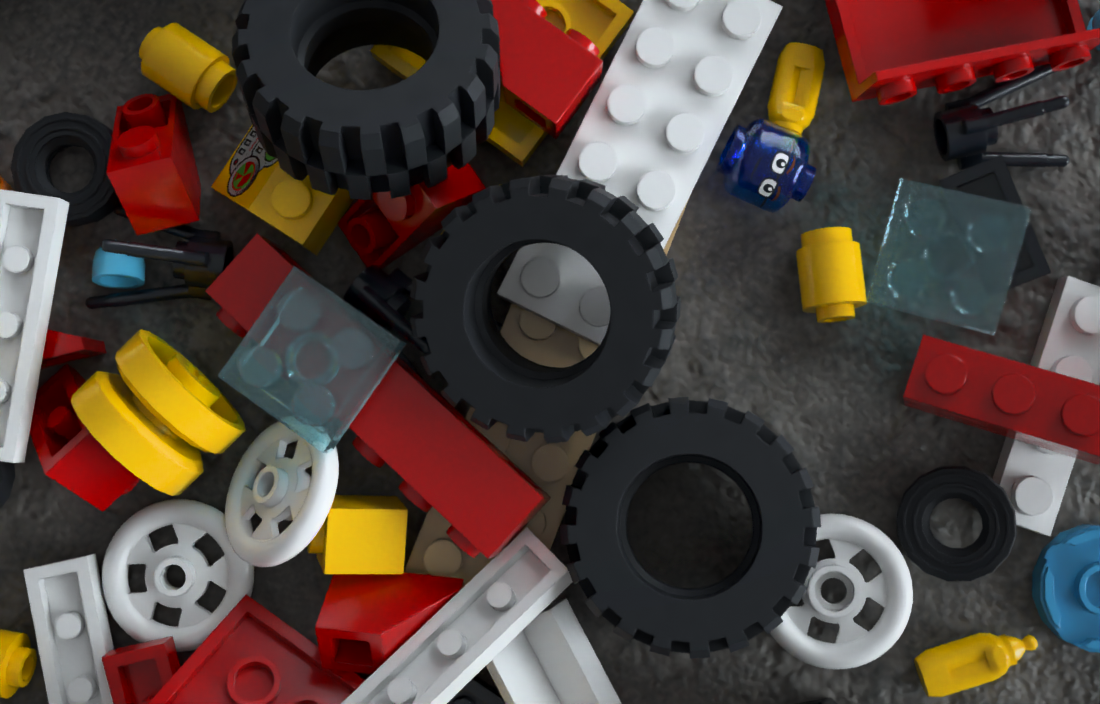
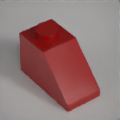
M66 363L37 390L30 435L44 474L104 512L121 495L130 492L140 479L117 461L91 435L77 416L71 403L73 393L86 380Z

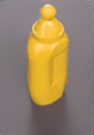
M790 42L785 45L779 54L767 105L769 120L772 124L771 133H773L778 145L774 150V154L777 151H784L788 154V147L792 145L794 140L801 137L802 131L810 125L815 116L825 71L823 50L816 46Z
M977 633L927 649L914 658V663L927 697H944L997 680L1006 674L1010 666L1017 664L1025 650H1035L1038 644L1032 635H1027L1021 640L1013 636H1006L1005 634L997 636L991 633Z

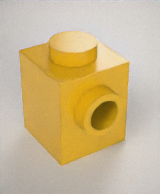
M335 495L330 511L316 536L307 545L308 553L317 554L318 562L324 574H404L408 509L397 496Z

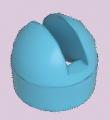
M100 246L96 250L93 259L92 282L100 286L117 289L141 287L145 284L146 265L144 258L105 252Z

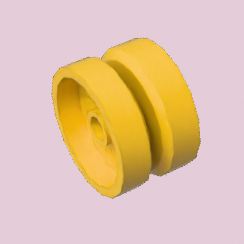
M140 329L116 352L115 361L120 375L96 371L73 393L71 403L77 416L91 435L117 461L154 489L170 496L180 495L204 472L199 449L213 454L223 453L246 431L245 423L222 392L187 358L155 334Z

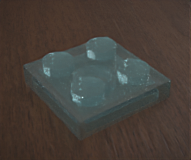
M900 178L869 288L867 303L995 335L1032 208Z
M294 266L223 367L218 377L319 451L330 453L407 343L303 270Z

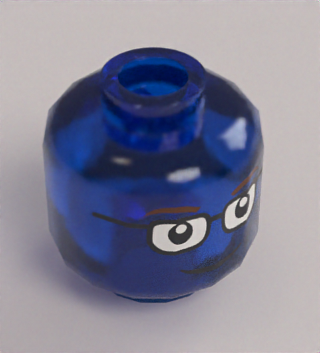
M757 119L749 123L746 128L740 125L734 128L720 155L716 171L724 174L723 188L725 192L762 210L774 213L782 209L790 199L797 202L802 201L814 180L816 167L808 164L810 145L806 138L766 119Z

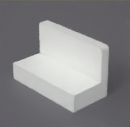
M567 598L549 604L486 665L505 704H622Z

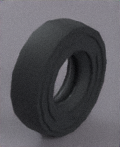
M62 112L43 117L26 129L14 148L11 172L15 190L17 192L57 197L69 202L66 225L81 226L100 221L113 212L116 205L120 203L106 174L113 130L89 115ZM76 146L86 149L93 158L94 173L92 179L80 191L72 193L61 192L51 181L49 173L51 161L64 148Z
M965 466L939 467L919 476L903 493L896 513L897 537L907 557L926 574L947 582L973 581L993 573L1009 556L1017 535L1015 510L1005 490L987 474ZM960 498L970 502L977 508L982 517V530L980 536L973 544L964 548H950L942 545L934 537L930 529L929 518L932 510L942 501Z

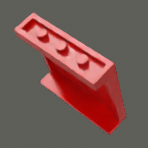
M825 0L852 102L877 97L879 105H890L915 96L918 93L917 89L936 86L938 94H945L974 84L978 77L993 75L995 82H1006L1034 71V66L1050 64L1052 71H1062L1089 61L1092 58L1090 50L1100 44V28L1086 30L1078 0Z

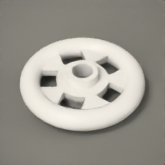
M291 416L273 423L251 443L233 474L226 498L225 528L233 550L248 564L258 567H272L292 559L313 540L330 511L338 484L339 459L337 448L330 432L319 421L306 416ZM298 441L294 457L292 459L284 457L287 445ZM312 466V474L310 476L305 472V469ZM256 512L262 518V521L256 530L253 531L251 518ZM283 520L292 521V523L281 534H279V522Z
M188 499L160 501L146 506L128 518L110 541L102 566L104 598L110 613L118 625L129 636L140 643L173 636L177 652L196 650L246 594L251 597L254 585V566L242 560L230 545L225 528V514L208 504ZM173 525L178 543L167 545L155 551L149 534L159 528ZM207 533L216 540L224 552V556L213 565H209L205 555L194 547L195 543ZM129 565H146L145 584L147 591H130L128 580ZM171 565H178L185 572V583L180 588L172 586L167 580V570ZM210 581L226 590L221 603L212 613L197 602L208 589ZM157 602L166 607L182 609L178 626H169L153 620Z
M832 513L820 514L821 527H817L816 542L829 539L835 557L818 561L816 568L811 567L804 584L808 587L802 596L804 604L802 606H790L781 616L783 622L771 631L770 634L784 650L807 664L836 670L855 668L876 660L886 653L900 638L911 614L913 603L912 579L900 550L880 529L853 516ZM862 549L873 557L882 571L869 582H865L859 570L849 563V560ZM829 578L840 579L846 588L844 598L837 603L827 602L821 595V586ZM870 597L882 605L884 610L874 627L867 631L855 623L853 618L862 610L866 598ZM815 616L817 619L827 623L839 624L835 643L823 642L807 635L812 617Z

